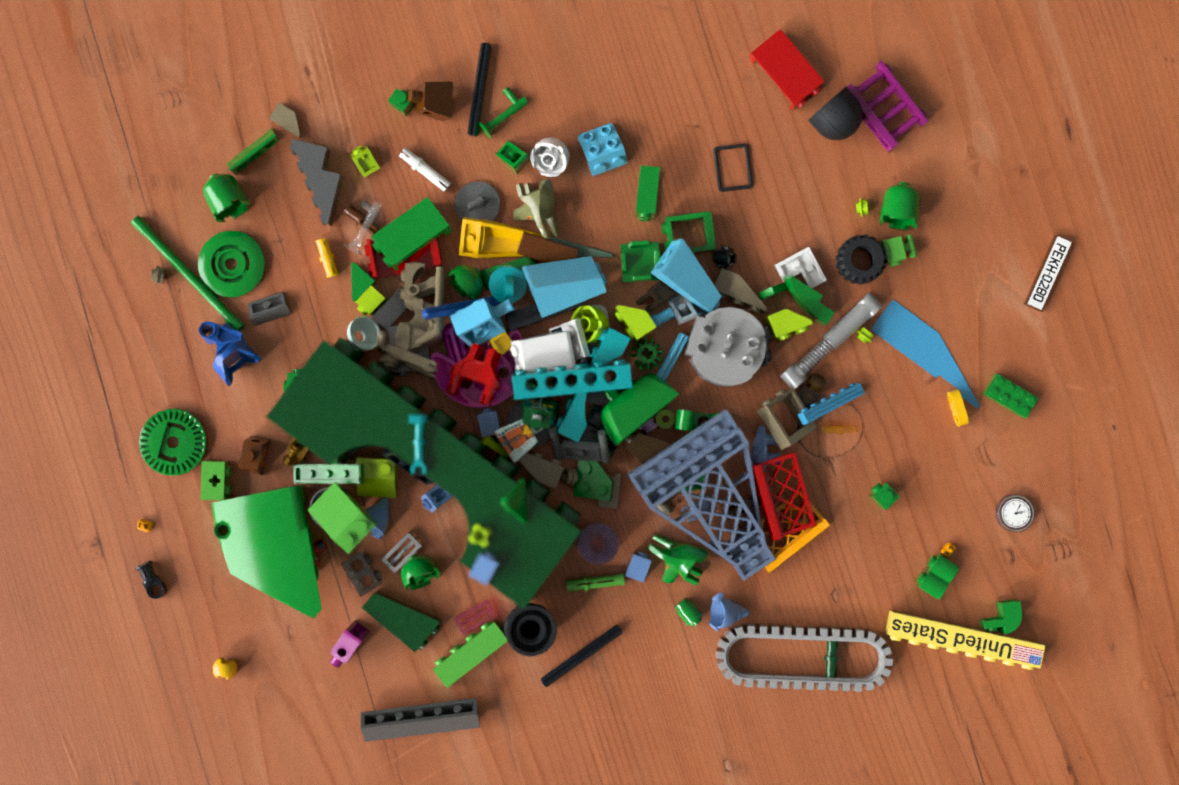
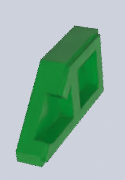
M784 282L757 294L763 300L788 290Z

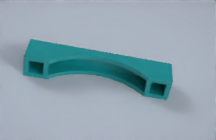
M610 327L607 330L603 329L599 337L601 342L598 347L595 346L590 355L592 360L589 365L586 364V367L594 366L595 362H605L607 365L612 360L622 356L631 338ZM589 372L586 375V380L592 382L596 373ZM587 392L575 393L572 399H568L564 407L566 412L564 416L560 415L555 425L558 427V433L576 442H579L587 426L585 418Z

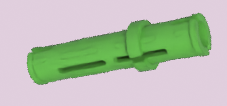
M623 573L589 578L583 576L581 579L566 580L567 592L578 590L586 592L588 589L625 585ZM614 580L611 582L597 583L598 581ZM594 582L593 584L577 585L581 583Z

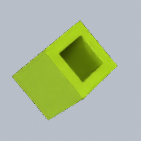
M371 285L356 301L359 305L357 309L365 316L367 314L373 316L387 299Z

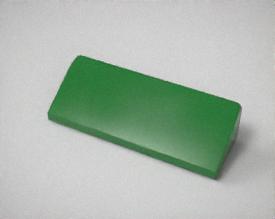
M270 129L227 163L228 168L234 174H238L280 141V138Z

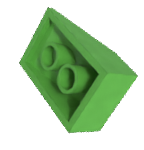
M336 482L308 509L309 513L328 535L348 554L378 522Z

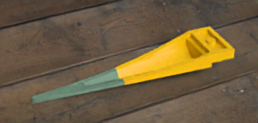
M463 217L459 255L473 258L521 257L523 255L517 254V249L524 231L543 236L539 233L487 219ZM548 237V239L579 248L576 256H614L613 253Z

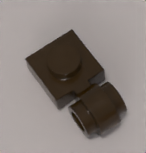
M813 373L807 382L810 384L809 388L803 385L797 394L805 408L809 409L811 408L810 405L816 403L820 395L815 390L821 391L826 384L824 377L819 374L815 375Z

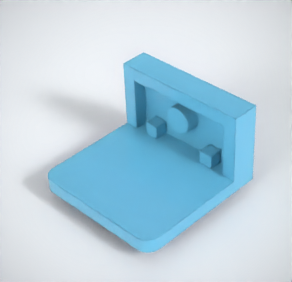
M612 123L578 135L579 143L586 156L592 176L628 163L625 149Z

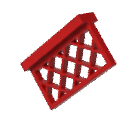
M795 452L751 464L755 489L771 539L776 541L782 539L783 536L816 526ZM792 458L793 462L790 471L781 467L784 460ZM772 464L777 467L772 477L766 475L764 466ZM780 469L788 473L784 483L775 479ZM791 475L796 477L799 482L795 489L787 486ZM773 481L782 485L777 495L771 493L770 490ZM785 487L794 491L789 502L780 498ZM797 494L803 496L804 499L800 508L792 504ZM779 499L787 503L782 514L775 507ZM790 506L799 510L794 520L786 516ZM802 512L808 514L809 523L802 525L797 522ZM784 518L793 522L788 530L782 531L781 523Z

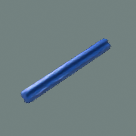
M493 296L484 298L494 307L502 303L493 298ZM483 298L427 307L422 311L424 319L453 315L456 311L472 305L473 302Z

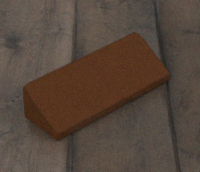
M524 231L518 244L517 254L548 263L575 259L579 248Z

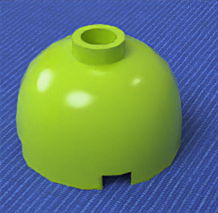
M580 306L571 317V320L580 318L587 344L599 342L603 329L607 330L609 327L606 314L600 308L594 306Z

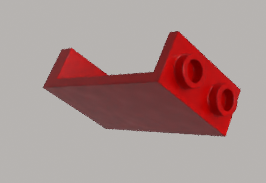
M781 29L751 52L749 59L753 63L756 61L792 103L790 106L792 110L795 107L801 108L808 102L806 98L811 94L814 97L822 90L821 86L824 80Z
M438 237L399 264L397 271L393 267L389 268L383 261L384 254L382 252L378 254L372 246L375 243L374 240L366 239L367 245H364L366 256L370 257V263L368 264L369 274L373 275L375 279L401 275L402 270H405V263L414 261L425 264L426 270L443 267Z

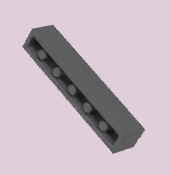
M477 698L361 712L360 729L365 742L480 728V711Z

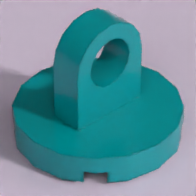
M512 265L498 267L492 272L488 282L490 293L499 302L509 299L514 303L523 297L527 289L524 273Z

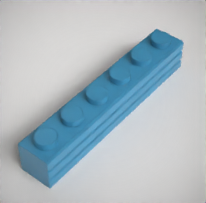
M854 382L848 385L849 388L846 389L844 387L839 390V393L836 394L835 392L829 395L830 398L827 399L825 397L820 400V403H813L810 405L811 408L808 409L806 407L802 409L801 413L797 414L802 424H808L865 394L861 384H855Z

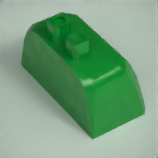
M651 373L645 374L636 381L631 379L632 388H625L621 393H618L616 389L606 390L604 394L609 402L602 409L600 418L615 447L670 404L680 393L663 379Z

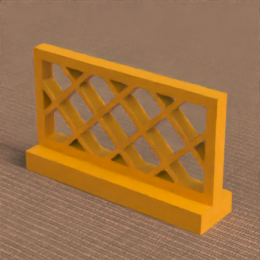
M811 502L812 512L819 519L816 521V526L805 531L802 530V533L798 536L790 534L783 536L787 537V544L783 548L775 547V541L773 540V546H768V548L772 549L775 560L764 567L768 573H771L830 526ZM782 503L779 507L776 508V510L779 512L780 510L785 509L787 503ZM791 506V507L789 508V510H790V516H789V518H792V510H793V511H799V510L796 509V508H793V506ZM806 513L803 514V523H801V522H798V523H800V524H802V525H803V524H806V523H805ZM764 518L761 520L762 531H763V524L765 523ZM785 520L782 521V523H788V524H789L788 529L791 527V524L793 523V522L790 521V520H789V521H785ZM774 549H778L779 551L774 554Z

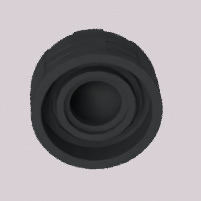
M846 86L808 121L825 138L843 140L852 136L860 127L863 117L862 106L856 96Z
M528 603L524 609L516 606L509 613L504 624L508 643L512 649L524 656L543 654L553 645L556 639L557 626L553 616L545 607L535 603Z

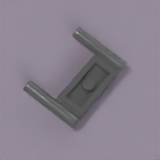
M555 427L549 429L556 460L564 458L570 460L603 461L604 463L611 461L606 432L604 430L598 432L599 442L563 440L562 443H559L557 429Z

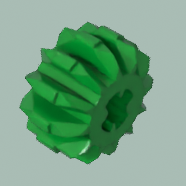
M643 338L644 345L639 340L636 341L639 349L632 347V350L637 352V354H631V358L637 357L638 359L633 364L636 365L641 362L639 367L641 370L644 364H646L647 370H650V363L656 368L658 365L654 360L662 361V358L657 355L663 354V350L656 351L660 344L652 346L654 339H651L650 343L647 344V338ZM644 349H648V352H652V356H649L650 359H646L645 356H642V352L644 353Z

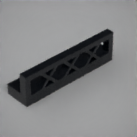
M580 302L542 318L537 304L534 303L509 312L505 316L510 331L520 330L574 311L583 306V304Z

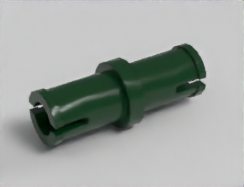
M827 641L824 660H826L825 677L837 678V662L840 660V656H838V641Z

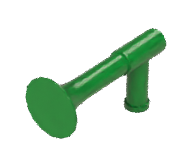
M510 87L505 88L503 93L513 105L494 120L485 124L479 122L481 129L490 139L494 128L529 104L525 97L518 100L510 90Z

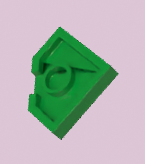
M578 460V480L574 486L573 496L612 502L614 481L605 472L600 461Z

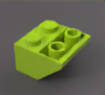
M618 305L615 308L616 313L614 316L619 324L624 323L627 328L625 333L631 338L630 340L634 339L636 342L656 329V325L647 311Z
M788 309L764 318L768 331H771V339L777 338L778 342L791 337L790 333L795 332L797 335L809 330L808 326L813 324L811 319Z

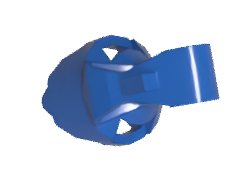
M209 321L200 325L199 333L204 341L208 344L217 345L213 370L228 386L232 385L233 373L239 370L246 362L257 363L262 360L247 343L244 335L237 330H233L227 322L223 326ZM213 330L212 334L206 335L209 331Z

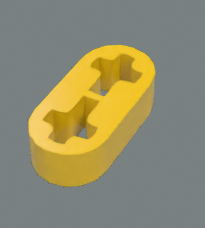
M956 389L948 392V401L956 425L958 427L967 425L969 420L959 390Z

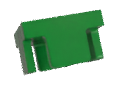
M647 240L620 244L623 283L660 281L651 273L660 260L658 242H649Z

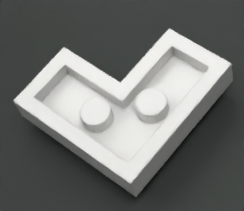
M809 247L774 265L783 282H785V276L794 277L798 274H801L804 282L810 288H814L827 281Z

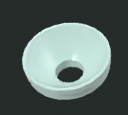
M367 316L355 318L347 329L350 343L361 351H368L377 346L378 333L380 332L378 324ZM356 331L363 334V341L356 339Z

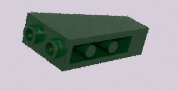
M378 591L374 592L362 606L363 610L413 652H416L418 648L422 651L429 642L426 640L430 634L434 636L441 628L438 624L442 620L438 617Z

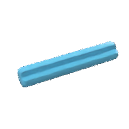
M678 334L656 374L665 382L689 339L686 334Z

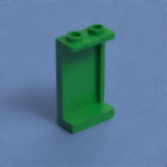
M426 197L371 237L375 242L372 246L378 254L381 252L384 254L383 261L389 268L393 267L397 271L399 269L397 266L441 234L449 235L452 230L430 199Z

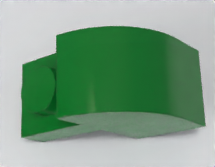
M1016 599L996 601L998 617L979 619L980 627L987 631H998L999 627L1001 633L1009 634L1015 631L1021 623V601Z

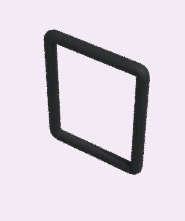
M736 144L715 147L713 153L718 190L725 192L752 188L753 181L748 145ZM744 147L749 185L722 188L717 151Z

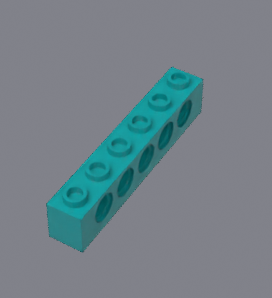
M614 360L613 364L607 365L605 362H595L594 366L587 367L586 364H575L574 368L568 369L565 365L555 366V370L548 371L546 367L536 368L535 372L528 373L527 369L516 370V374H512L514 400L632 388L630 364L628 362L625 363V360ZM609 370L616 372V376L612 380L605 378V374ZM589 372L596 373V379L593 382L586 380V375ZM569 374H574L577 376V380L575 383L569 384L566 382V377ZM555 376L558 379L557 383L554 386L548 385L546 383L548 377ZM528 379H537L538 385L534 388L528 387Z

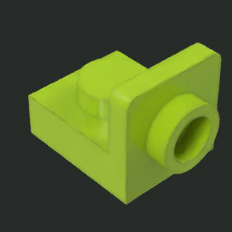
M360 145L352 150L351 158L363 177L380 169L367 145L364 147Z

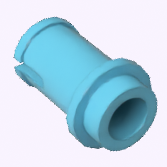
M669 307L656 315L652 314L651 319L656 327L660 328L665 322L674 319L675 315Z

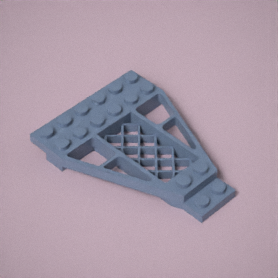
M725 409L629 473L628 476L651 510L731 563L744 581L774 561L775 557L766 545L765 535L762 531L748 447L749 442L741 429L737 427L728 410ZM743 449L746 472L731 481L720 463ZM709 473L718 474L716 484L707 483ZM704 475L703 482L696 481L698 478ZM722 478L727 486L720 485ZM747 478L753 507L752 514L736 490V486ZM693 484L702 485L700 495L691 494ZM706 486L715 487L713 497L704 496ZM719 488L728 490L726 500L717 498ZM680 491L688 502L690 509L674 520L656 506ZM732 494L736 498L737 502L730 501ZM690 497L699 499L697 507ZM703 499L712 501L710 511L701 509ZM716 502L725 503L723 513L714 512ZM729 504L738 506L736 515L727 514ZM741 510L744 511L747 517L740 516ZM701 513L709 514L707 523ZM692 515H696L711 541H705L681 523ZM713 515L722 517L720 526L711 525ZM726 517L735 519L733 528L724 527ZM739 520L748 521L746 529H737ZM711 529L718 530L717 539ZM723 531L731 532L730 540H721Z

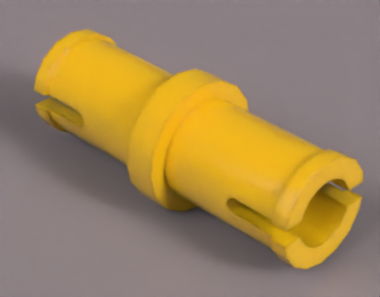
M328 238L315 241L321 256L319 259L320 262H323L327 278L339 275L334 262L335 255L331 252Z

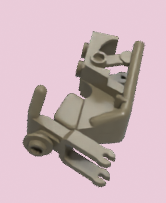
M414 261L405 263V270L401 272V281L405 282L404 288H401V300H404L407 309L415 312L414 317L407 323H399L394 346L385 344L386 333L384 331L378 333L377 347L379 352L384 354L379 360V364L383 365L385 369H393L394 366L398 365V362H401L410 369L427 375L429 378H434L436 375L430 372L438 373L436 363L414 353L441 342L443 338L444 317L424 319L422 311L424 308L434 306L423 301L424 298L430 295H435V306L444 305V268L436 267V276H432L427 281L416 285L417 279L421 275L426 274L425 264Z

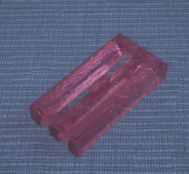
M487 599L454 617V620L462 635L487 621L494 619L497 615ZM486 605L487 609L460 622L459 619L469 615L470 613ZM490 612V616L469 626L466 629L463 628V626L467 623Z

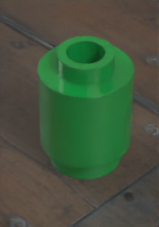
M687 597L675 606L676 613L687 626L692 625L695 627L702 621L701 616L703 614L692 600L689 601Z

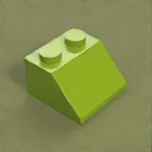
M357 458L356 464H363L364 483L356 484L358 496L396 498L398 465L389 459Z

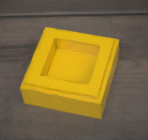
M506 332L489 340L492 347L501 356L511 350L512 340Z

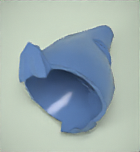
M383 498L377 504L366 509L378 521L371 530V536L377 539L384 538V532L389 524V500L387 498Z
M723 592L718 593L712 597L711 621L708 623L718 632L719 628H727L739 619L748 616L749 610L735 601L724 598Z

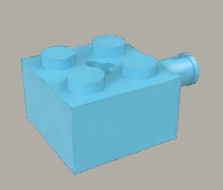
M483 298L473 302L472 305L456 311L450 318L457 336L471 347L472 343L481 345L506 332L501 316L515 309L509 299L494 307Z

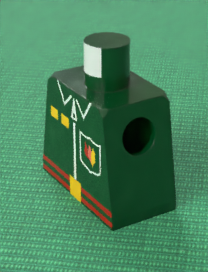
M546 396L523 399L521 408L522 423L530 425L534 429L540 427L550 428L558 416L560 398Z

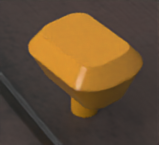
M145 519L138 521L137 528L145 532L152 530L153 524L151 521Z
M950 542L946 543L941 550V554L945 558H950L956 550L955 545Z

